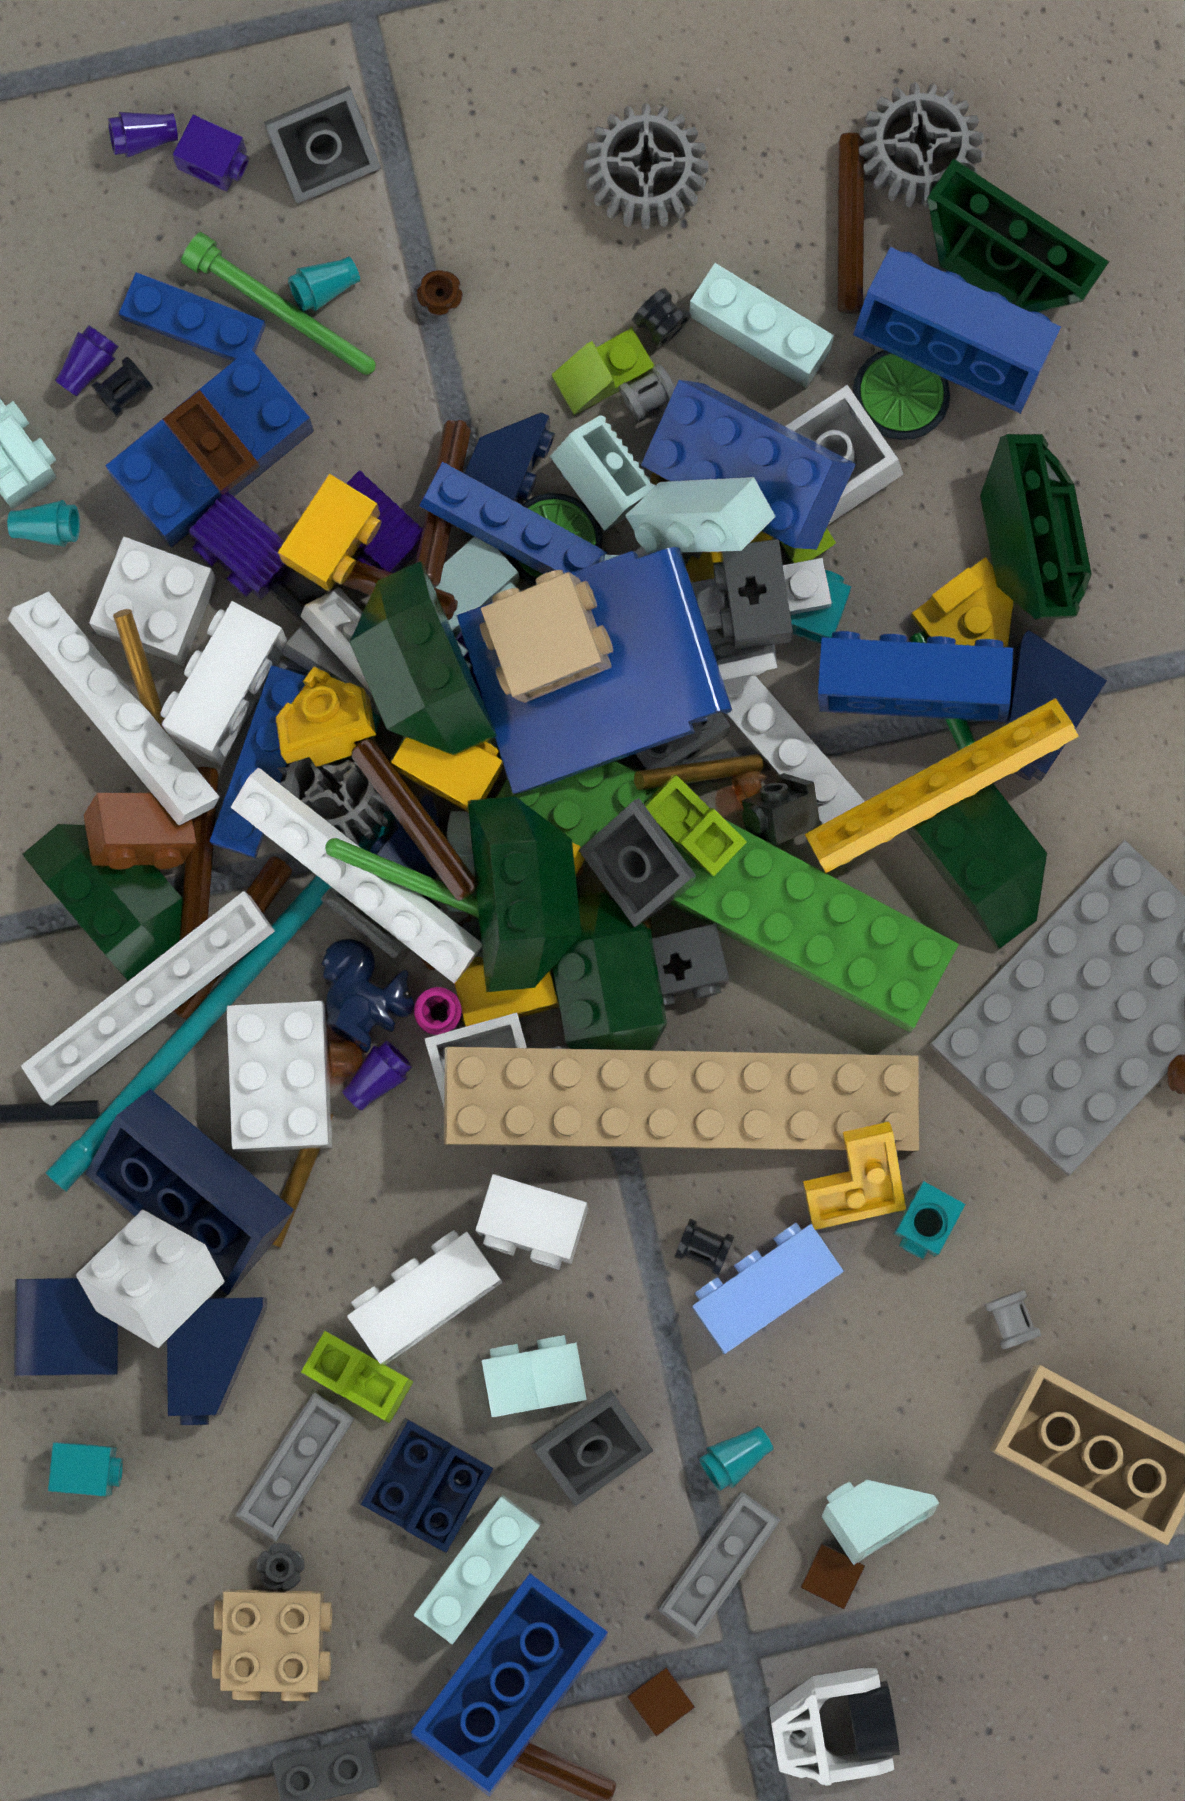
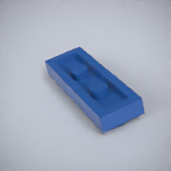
M137 272L133 277L119 311V317L124 321L230 361L236 360L249 348L256 352L266 327L265 321Z

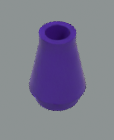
M119 112L118 117L108 118L109 135L114 155L125 154L126 158H129L165 143L178 141L177 125L173 113Z
M88 325L83 333L77 332L64 365L55 381L78 397L92 380L116 360L113 355L119 346Z
M385 1041L380 1047L373 1046L349 1085L342 1092L356 1108L363 1111L370 1103L407 1080L406 1073L412 1068V1065L394 1045Z

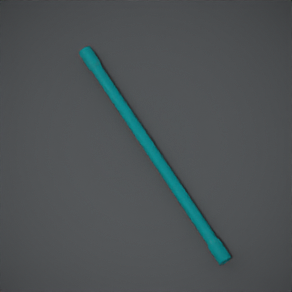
M385 811L383 814L388 820L389 827H383L377 823L372 828L375 833V840H368L364 835L360 836V848L370 851L382 835L386 836L395 827L393 822L396 817L392 811ZM317 875L271 925L275 932L241 958L78 1140L72 1142L45 1172L58 1186L66 1192L90 1166L117 1114L149 1089L155 1091L227 1011V1006H231L335 891L334 888Z

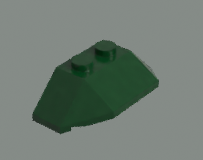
M954 158L927 197L939 267L945 271L960 275L967 283L986 292L999 293L1008 302L1029 312H1043L1083 302L1110 262Z
M1006 434L1000 437L980 494L997 587L1035 620L1073 618L1078 615L1079 604L1085 595L1092 575L1075 485L1059 459L1047 448L1049 444L1043 434Z
M419 561L378 580L349 642L386 729L454 756L497 737L498 735L423 562Z
M994 783L979 790L975 795L964 798L940 811L934 817L906 830L998 950L1037 921L1047 852Z
M517 797L469 800L468 812L474 873L478 881L476 893L486 992L535 988L581 936L572 839Z
M57 824L22 854L47 887L127 981L131 980L180 941L183 898L154 865H134L122 870L112 869L109 865L92 866L85 825Z
M606 891L578 896L581 936L553 966L566 1043L570 1049L653 1051L667 1026V1018L651 930L643 923L634 927L617 902L614 901V898Z

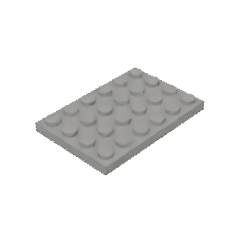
M1126 840L1119 845L930 1044L945 1061L1067 1176L1074 1172L1168 1072L1170 1062L1176 1056L1185 1054V895Z

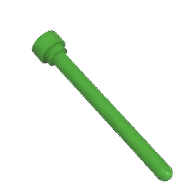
M199 232L191 240L182 255V264L196 273L200 271L205 274L214 273L360 373L370 375L375 371L376 363L370 356L221 256L222 251L217 248L216 241L203 232Z
M332 838L325 845L326 853L333 858L479 918L477 897L472 894L459 901L455 899L443 882L348 842Z

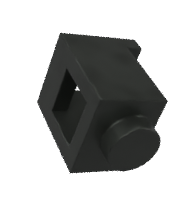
M783 773L777 776V783L765 785L760 788V793L742 800V819L746 831L766 842L778 845L820 826L815 785L812 781Z

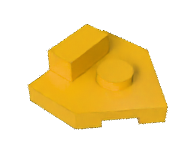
M985 557L973 567L965 569L932 594L927 602L911 613V617L920 629L926 633L928 638L934 636L950 637L956 640L955 645L975 646V641L979 639H994L1002 641L1003 647H1008L1013 600L997 587L994 568Z
M313 667L303 680L305 686L291 704L287 702L276 716L281 756L287 764L310 757L314 765L318 767L351 756L352 750L359 744V740L376 735L370 697L365 689L349 682L346 684L330 677L328 672Z

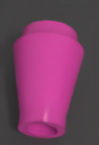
M430 988L424 991L415 1003L414 1015L416 1022L424 1031L430 1034L439 1035L451 1031L456 1027L461 1018L462 1009L460 1001L452 991L446 988ZM447 1006L449 1017L443 1022L437 1020L436 1013L438 1009Z

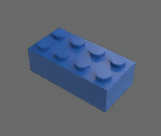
M890 247L867 291L853 335L1021 414L1041 374L1061 326L1051 322L1042 313L1029 312L1008 302L999 293L986 292L967 283L956 273L943 272L928 265L911 252H901Z
M251 348L199 389L258 461L260 466L228 491L233 496H236L314 432L310 417ZM163 419L105 465L112 479L170 548L189 534L190 528L195 525L197 520L222 495L165 425Z
M678 380L641 463V466L669 481L754 477L776 516L762 531L792 548L815 550L818 548L856 465L854 462L704 383Z
M836 631L832 633V638L821 637L818 684L819 712L1007 722L1011 698L1013 648L1003 647L1002 641L994 639H979L975 641V646L955 645L956 640L954 638L942 636L927 638V643L908 642V637L900 634H882L879 636V640H862L859 633Z
M529 1573L411 1731L412 1738L490 1797L607 1639L608 1632Z

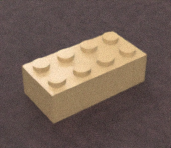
M1041 1365L1033 1366L990 1451L1158 1543L1168 1545L1185 1513V1443Z

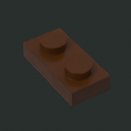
M200 390L163 418L165 425L222 495L260 467L258 461Z

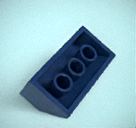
M151 1089L117 1114L85 1173L132 1215L136 1216L143 1209L205 1244L225 1281L219 1288L227 1295L234 1291L275 1242L294 1211L278 1195Z

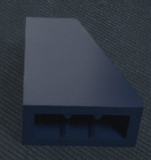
M1027 630L1017 648L1010 708L1006 725L1056 698L1076 729L1107 680L1030 630ZM1065 744L1058 750L1025 765L1015 774L1028 781L1032 777L1042 781Z
M208 1298L167 1339L168 1416H180V1425H209V1415H221L267 1310V1298Z

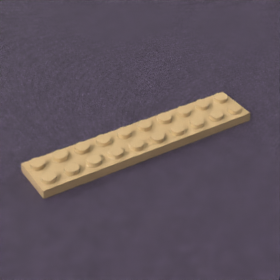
M489 1047L445 1048L444 1145L846 1151L843 1137L844 1131L890 1122L894 1134L896 1152L919 1151L918 1056Z

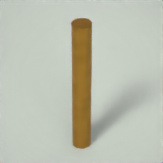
M120 610L114 613L113 617L140 702L164 729L162 723L165 718L161 716L162 706L132 610Z
M759 754L641 770L635 773L634 783L637 789L643 790L661 787L673 774L677 775L684 783L759 773L763 769V761Z
M320 1148L300 1149L280 1197L294 1211L272 1245L281 1248Z

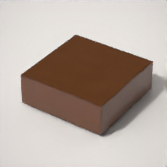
M820 1544L800 1588L845 1609L865 1565L859 1562L853 1565L849 1557Z
M667 1667L663 1668L627 1696L656 1737L695 1708Z

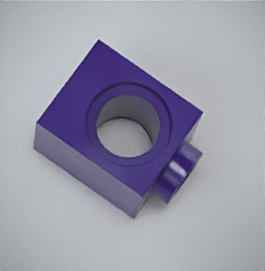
M194 114L172 154L178 170L226 192L233 180L239 181L242 178L249 163V156L246 155L247 150L243 137Z

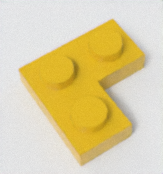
M890 1122L844 1131L843 1137L849 1171L803 1181L809 1217L815 1230L906 1210L894 1134Z

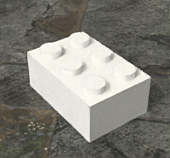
M231 601L226 611L220 609L215 614L207 631V634L212 637L203 652L196 650L191 656L184 671V675L188 677L180 693L173 691L161 711V716L165 718L162 726L174 742L222 767L256 707L271 666H278L280 656L284 657L282 652L287 643V638L280 626Z
M323 1001L227 1006L232 1149L237 1153L332 1148L326 1005Z
M492 1174L475 1231L480 1237L484 1238L483 1244L488 1249L514 1256L516 1248L531 1252L530 1259L532 1262L560 1270L562 1261L572 1264L588 1212L587 1202Z
M453 1230L431 1246L435 1254L420 1264L418 1260L413 1258L391 1274L395 1282L389 1287L380 1291L378 1287L373 1286L351 1302L356 1310L347 1315V1317L380 1364L387 1365L503 1283L468 1232L459 1236Z

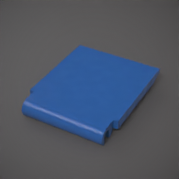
M679 547L663 549L638 558L637 553L632 550L571 573L578 577L581 582L587 581L593 591L597 607L591 609L597 627L603 625L610 637L613 652L607 655L612 668L526 703L513 698L511 694L506 695L496 674V668L501 666L496 650H490L487 647L480 630V624L485 622L481 608L493 602L456 615L486 710L498 735L495 739L514 795L558 782L695 733L692 723L705 722L708 720V716L715 713L723 712L727 714L732 711Z

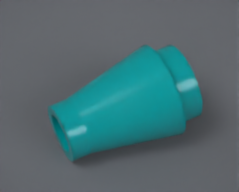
M350 256L337 261L297 268L296 274L288 277L292 296L302 311L310 308L317 311L350 286L360 282L358 269Z
M64 500L23 510H11L7 519L8 533L11 538H22L65 547L68 542H76L79 538V512L76 505H67Z
M756 1426L748 1432L707 1447V1453L700 1457L699 1461L712 1484L721 1491L727 1486L734 1488L774 1448L764 1430L760 1426Z

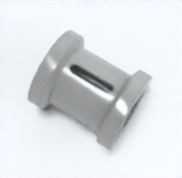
M660 363L653 366L652 373L633 384L623 383L619 385V391L624 402L638 423L645 420L646 413L670 401L675 389L671 378Z
M1025 1290L1006 1295L985 1304L986 1310L993 1312L1003 1338L1000 1341L1002 1349H1007L1041 1336L1039 1328L1034 1327L1024 1302L1027 1297Z

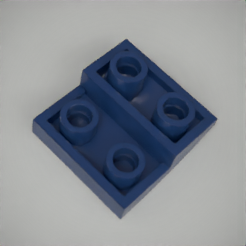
M78 1278L15 1279L14 1376L118 1374V1324L96 1312Z
M405 1418L358 1503L402 1527L410 1534L447 1553L490 1476L493 1467Z

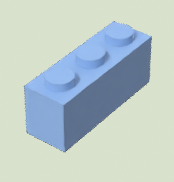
M796 1222L773 1238L778 1245L777 1248L764 1257L761 1256L758 1250L754 1251L734 1265L739 1273L725 1284L717 1277L695 1292L699 1302L694 1304L692 1309L723 1354L732 1350L844 1272L812 1224L802 1230Z

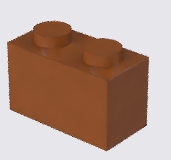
M96 793L83 815L92 866L109 865L112 869L122 870L134 865H154L158 869H170L182 865L196 845L192 819L178 825L152 793Z

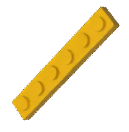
M1055 698L804 835L825 873H828L841 865L849 863L855 857L879 844L890 841L896 835L916 824L934 817L940 811L964 798L975 795L979 790L1007 775L1017 772L1038 758L1058 750L1064 744L1079 736L1072 721Z

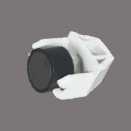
M860 1668L813 1676L769 1707L779 1772L799 1778H812L820 1784L828 1786L834 1782L877 1776L894 1770L892 1756L900 1755L899 1740L888 1682H880L877 1668ZM847 1695L857 1753L837 1756L825 1748L819 1710L829 1698ZM796 1730H802V1731H803V1732L798 1733V1734L792 1733V1732H794V1731H796Z

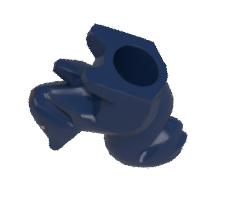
M342 939L332 943L326 949V954L321 962L324 967L323 977L332 982L325 1001L328 1016L326 1025L334 1034L367 1053L371 1048L369 1033L374 1026L378 1025L389 1032H393L395 1022L389 1016V1013L402 1018L409 1017L412 1014L414 1001L407 984L408 971L402 970L384 989H381L369 982L375 969V957L371 948L354 939Z

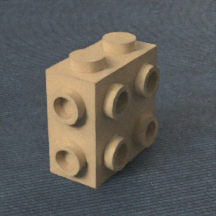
M555 570L545 573L536 578L537 585L521 592L519 588H511L499 592L492 597V604L481 608L485 622L480 624V630L487 647L490 650L495 649L501 666L496 668V674L501 688L506 695L511 694L513 698L524 703L612 668L607 655L613 652L610 637L603 625L597 627L591 609L597 607L593 591L587 581L581 582L578 577L570 572L563 573V570Z
M237 1589L224 1591L223 1600H215L214 1630H222L221 1649H214L212 1677L213 1679H220V1691H232L233 1700H261V1692H281L280 1700L309 1701L310 1692L318 1693L321 1690L322 1681H330L331 1652L322 1651L323 1632H331L332 1602H324V1591Z

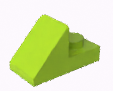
M630 328L597 347L590 341L552 373V378L575 416L619 392V385L623 383L631 385L653 372L654 364L633 328Z

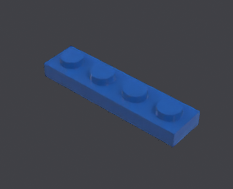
M444 462L438 468L419 504L423 509L542 574L555 570H563V573H573L599 563L600 556L607 554L606 551Z
M274 665L271 666L209 841L212 845L256 859L264 833L233 810L231 806L248 777L257 768L263 770L276 782H283V774L277 768L288 767L289 764L281 756L276 716L287 702L291 704L305 686L303 680L306 676Z

